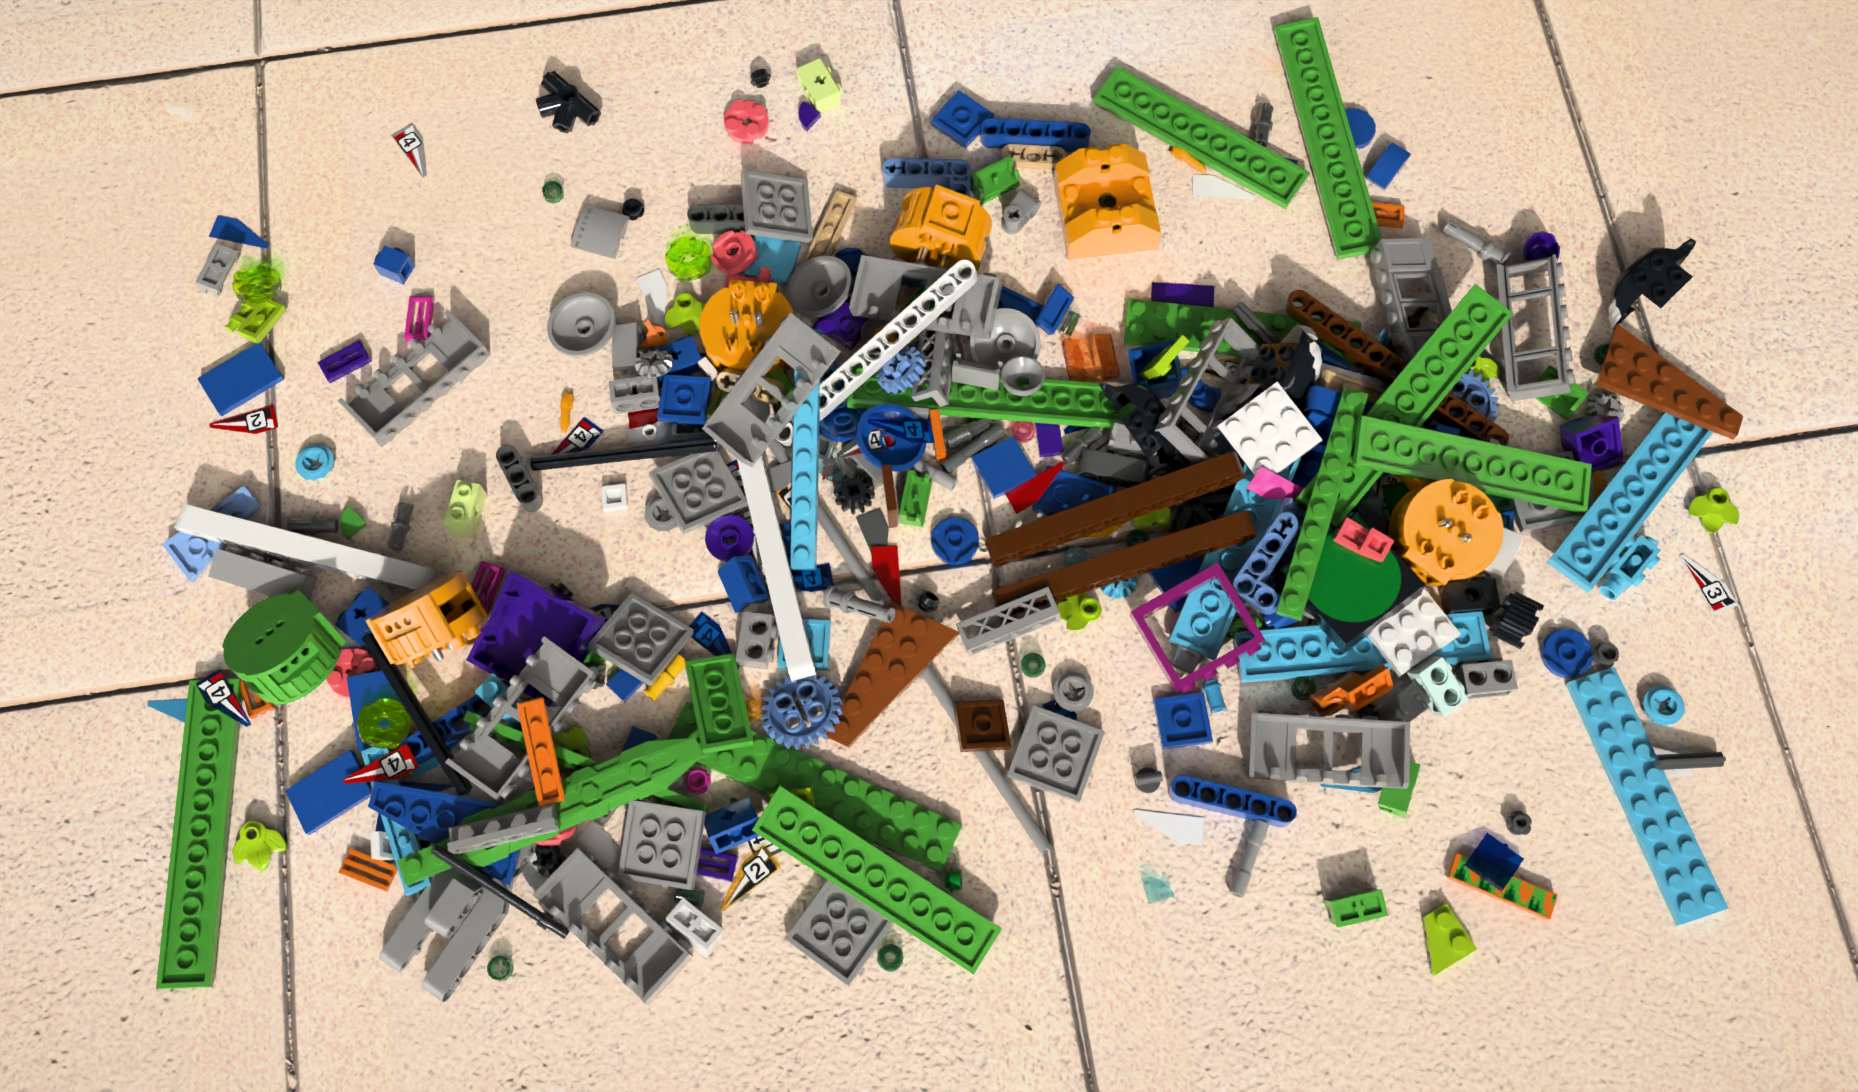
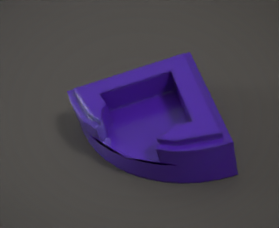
M804 101L801 103L798 111L799 120L802 128L808 132L821 118V112Z

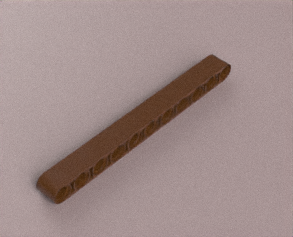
M1295 290L1290 293L1286 304V312L1292 319L1301 325L1313 329V332L1319 338L1386 385L1390 386L1398 377V375L1392 374L1389 371L1390 369L1398 370L1401 373L1408 365L1402 358L1307 292ZM1300 302L1303 306L1296 307L1292 303ZM1318 315L1322 320H1315L1311 316ZM1331 329H1339L1341 333L1335 334ZM1357 342L1361 347H1353L1350 343ZM1370 356H1377L1380 358V361H1373ZM1451 392L1445 396L1431 413L1432 417L1445 426L1460 429L1459 436L1489 443H1491L1490 439H1496L1500 442V445L1504 446L1509 442L1508 433ZM1449 411L1458 412L1460 417L1452 416ZM1469 425L1478 426L1480 431L1472 430Z
M1236 452L1225 453L994 535L985 541V545L992 565L1002 566L1237 483L1246 474Z
M1243 511L998 588L992 592L995 606L999 607L1049 587L1056 602L1250 541L1257 537V532L1249 511ZM1047 596L1037 598L1033 607L1037 608L1050 604ZM1017 606L1013 608L1010 616L1025 612L1027 609Z

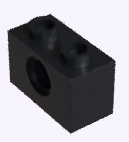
M1480 576L1472 578L1471 581H1462V579L1449 580L1439 590L1445 614L1482 611L1483 615H1492L1501 607L1495 579H1486V577ZM1465 592L1472 594L1474 600H1469L1465 596Z

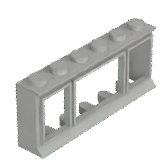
M1553 254L1552 257L1515 264H1496L1499 302L1510 311H1512V302L1549 295L1551 297L1555 346L1516 353L1513 315L1502 327L1506 384L1511 401L1570 393L1571 384L1575 383L1574 371L1569 369L1568 363L1573 361L1571 347L1567 348L1566 340H1570L1569 326H1565L1564 319L1568 318L1567 305L1562 303V298L1566 297L1565 284L1560 283V277L1564 276L1562 262L1558 263L1556 255ZM1548 271V287L1511 293L1510 278ZM1556 355L1558 379L1519 385L1517 361Z
M1232 318L1222 321L1218 320L1211 325L1207 338L1200 344L1197 356L1190 362L1189 370L1181 378L1180 386L1169 399L1170 403L1166 411L1160 415L1159 423L1155 428V431H1159L1191 462V466L1210 459L1204 451L1212 450L1218 445V442L1212 436L1214 433L1221 432L1217 426L1224 422L1223 416L1236 411L1237 405L1232 399L1243 395L1247 391L1242 381L1249 378L1250 371L1253 368L1251 365L1256 361L1260 347ZM1223 338L1242 357L1233 375L1213 356ZM1209 364L1228 384L1208 421L1204 424L1185 405ZM1180 414L1200 433L1195 444L1175 425Z

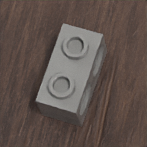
M639 376L609 381L611 404L616 414L659 408L661 386L657 377Z
M743 612L735 658L738 666L768 670V664L773 662L775 648L771 647L772 640L777 638L778 627L773 615ZM758 625L766 626L764 632H754L755 627ZM753 649L763 650L758 657L750 656Z
M1492 658L1485 663L1469 660L1463 662L1455 671L1456 679L1464 686V693L1468 700L1511 696L1518 690L1512 660L1503 661L1502 658ZM1494 672L1499 673L1503 681L1497 680L1494 677ZM1469 674L1474 675L1478 679V684L1470 681Z

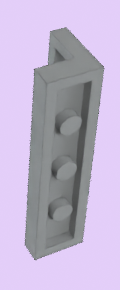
M924 329L920 332L918 350L925 358L926 366L923 369L929 364H932V367L926 374H919L920 381H914L912 398L916 402L932 397L941 407L949 404L957 334L936 331L930 338H927L928 332L933 330ZM934 346L933 351L928 356H925V353ZM929 382V389L921 391V388Z
M1046 587L956 623V626L970 657L1061 620L1051 591L1049 587ZM1045 595L1051 605L1043 610L1033 607L1036 599ZM1017 606L1026 608L1025 616L1021 619L1011 617L1010 614L1013 608ZM995 615L1004 618L1001 627L996 629L987 626L990 617ZM972 624L981 628L978 636L967 640L963 628Z
M552 803L449 828L451 842L447 843L448 851L456 856L560 831L556 805Z

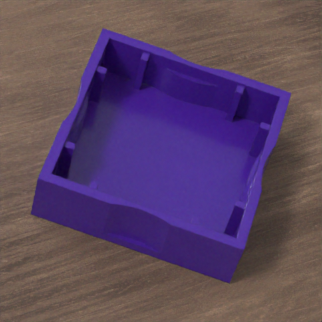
M510 571L495 601L493 612L481 629L482 633L478 635L466 661L491 675L494 674L510 682L514 675L518 676L525 668L527 658L531 654L535 655L543 645L541 639L545 636L583 664L590 651L588 643L601 629L606 617L524 572ZM530 684L523 691V693L534 699L543 697L544 703L548 707H560Z

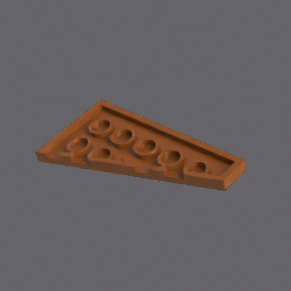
M1619 324L1615 326L1595 382L1596 386L1732 440L1738 436L1743 415Z
M891 602L889 607L895 609L894 620L891 623L881 622L842 701L843 705L840 707L843 714L837 715L840 724H832L835 732L827 731L828 739L850 748L870 727L872 722L881 713L883 714L889 708V705L923 673L935 657H938L944 651V648L960 634L958 631Z

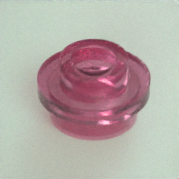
M1017 421L1012 426V436L1020 443H1027L1035 436V426L1032 422ZM1026 428L1028 431L1026 433H1022L1019 429Z

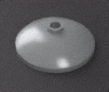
M833 256L812 258L801 264L790 276L786 286V298L792 309L801 316L810 318L825 316L838 309L848 298L853 285L852 273L846 263L839 258Z
M591 292L570 295L557 304L550 314L547 323L549 340L559 352L570 357H584L594 354L602 349L612 338L616 327V315L611 304L601 295Z
M1010 308L997 309L990 339L973 336L970 338V351L974 362L998 367V361H1002L1004 366L1008 360L1019 356L1030 357L1037 361L1041 348L1040 334L1035 323L1026 314ZM1006 339L1011 342V346L1008 349H1005L1002 345Z

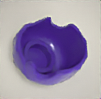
M1541 231L1533 233L1526 239L1523 248V255L1526 261L1552 257L1553 254L1556 255L1558 261L1560 246L1553 234Z

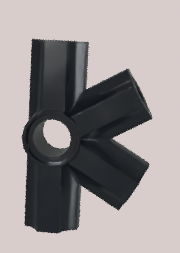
M555 71L548 72L543 76L541 85L550 94L536 98V104L542 118L555 115L552 123L554 129L563 133L572 132L576 117L588 127L590 125L594 126L599 121L601 111L580 94L574 85L569 84Z
M1227 490L1211 491L1181 502L1168 533L1172 534L1194 527V525L1197 526L1218 519L1214 513H1223L1229 502ZM1192 501L1196 503L1197 507H1189L1186 502Z

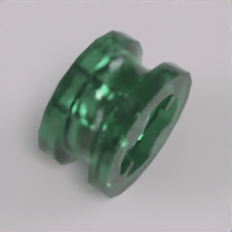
M549 181L542 187V193L547 202L555 204L563 199L564 192L559 182ZM554 189H556L557 193H554L553 196H550L549 192H552Z
M1309 676L1297 677L1291 686L1292 694L1299 700L1309 699V695L1316 690V684ZM1301 682L1304 683V686L1306 684L1309 686L1306 693H1303V690L1301 692L1298 690Z
M495 956L487 965L488 975L492 979L499 981L508 979L514 971L513 962L503 956ZM502 961V965L506 966L505 972L501 971L502 975L498 976V971H495L494 968L495 965H500L499 962Z

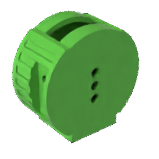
M298 589L292 595L286 593L267 598L247 610L230 628L222 647L227 666L240 679L244 680L247 686L261 700L274 703L275 705H283L306 696L326 680L335 668L341 655L339 648L346 641Z

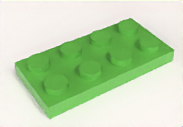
M735 654L685 661V670L702 754L753 746V737Z

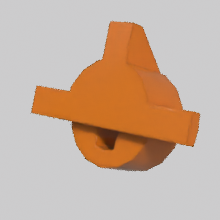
M648 319L643 323L647 329L645 339L641 343L642 347L646 349L650 345L653 347L666 346V330L661 325H652Z

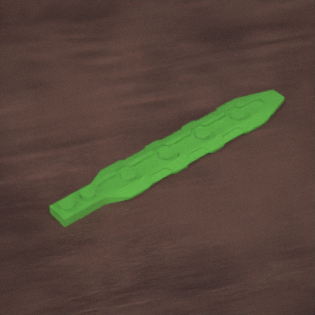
M696 738L647 741L621 752V755L596 766H588L573 772L572 776L561 780L565 800L554 803L557 809L560 831L456 855V857L470 866L485 867L509 857L510 853L538 841L544 842L558 836L559 832L584 821H593L608 814L610 810L633 800H641L665 790L703 757ZM535 789L494 809L488 808L469 816L460 825L540 807L538 806ZM450 836L444 841L397 860L406 886L452 868L431 854V851L437 844L448 851L447 843L451 842Z

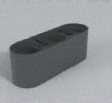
M697 204L691 206L687 211L690 228L694 233L724 234L732 230L734 233L745 231L744 220H741L744 218L743 204Z
M511 445L501 446L496 452V459L517 500L525 511H538L543 504V499L515 447ZM514 456L511 461L505 462L508 457ZM518 476H524L521 481H515ZM534 495L532 500L525 501L526 497Z
M1084 450L1081 455L1078 475L1109 485L1129 488L1148 481L1151 465L1140 459L1095 450Z

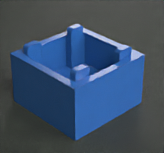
M1175 339L1128 350L1134 384L1150 389L1159 399L1171 397L1180 386L1179 382L1183 376L1179 355L1170 363L1172 367L1164 376L1160 375L1155 380L1151 378L1143 381L1138 374L1155 356L1170 344L1173 345Z

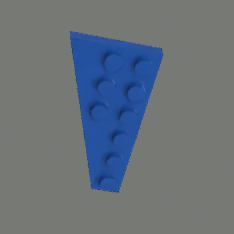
M375 781L368 807L429 842L436 844L448 839L450 836L449 828L459 826L465 818L488 808L494 809L504 804ZM521 849L510 853L509 857L488 866L474 867L512 887Z

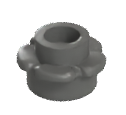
M1604 643L1598 644L1594 648V659L1598 664L1611 667L1614 665V662L1618 661L1619 651L1615 645Z
M1516 810L1511 813V816L1507 817L1506 826L1510 833L1516 836L1530 833L1532 820L1528 814H1523L1522 811Z

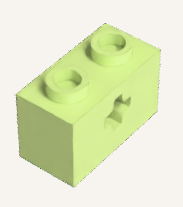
M821 58L796 68L798 82L813 108L822 113L841 104L840 95L843 94L838 81L834 82L830 67L824 65Z
M461 480L456 481L443 522L444 527L451 535L474 539L487 497V493L480 484Z

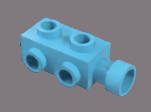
M1639 535L1636 539L1631 538L1623 549L1625 552L1621 556H1617L1610 566L1611 569L1605 575L1609 579H1606L1599 587L1602 595L1610 600H1616L1623 590L1626 591L1632 585L1637 587L1645 579L1644 570L1646 568L1651 570L1660 560L1657 555L1661 549L1657 547L1658 543L1655 539L1649 536L1643 537L1642 535Z

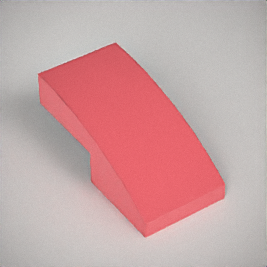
M1348 517L1344 519L1333 541L1347 549L1379 562L1384 561L1394 542L1393 539L1374 528L1368 530Z

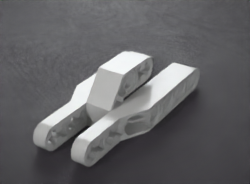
M533 843L521 849L513 884L534 855L535 850L538 849L539 844ZM472 866L473 868L477 869L493 881L497 882L498 884L512 892L513 884L512 887H510L507 884L499 881L498 879L491 877L490 875L481 871L480 869ZM453 867L434 875L430 881L431 885L425 888L379 954V960L401 974V971L407 967L415 955L418 956L420 947L431 932L434 933L436 931L446 939L455 933L421 984L423 990L441 1002L447 1001L454 993L507 916L510 905Z

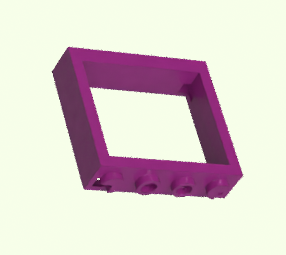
M1219 563L1210 566L1130 612V618L1175 693L1181 690L1183 693L1194 689L1196 687L1195 682L1202 678L1205 681L1210 680L1219 674L1217 672L1218 669L1226 666L1227 669L1233 667L1240 662L1239 657L1246 653L1249 656L1254 655L1262 649L1260 645L1265 641V638ZM1217 579L1253 639L1180 679L1144 619L1212 580Z

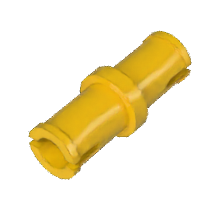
M677 654L653 685H648L643 690V693L655 702L668 686H672L675 683L674 679L685 668L686 660Z

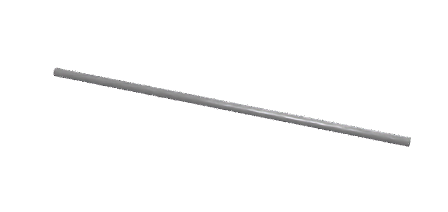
M773 439L768 447L778 462L783 464L792 461L781 443ZM818 500V522L871 601L889 607L890 605ZM928 665L921 675L956 726L953 708L954 701L931 666ZM988 751L973 752L1039 852L1042 854L1050 849L1052 846Z

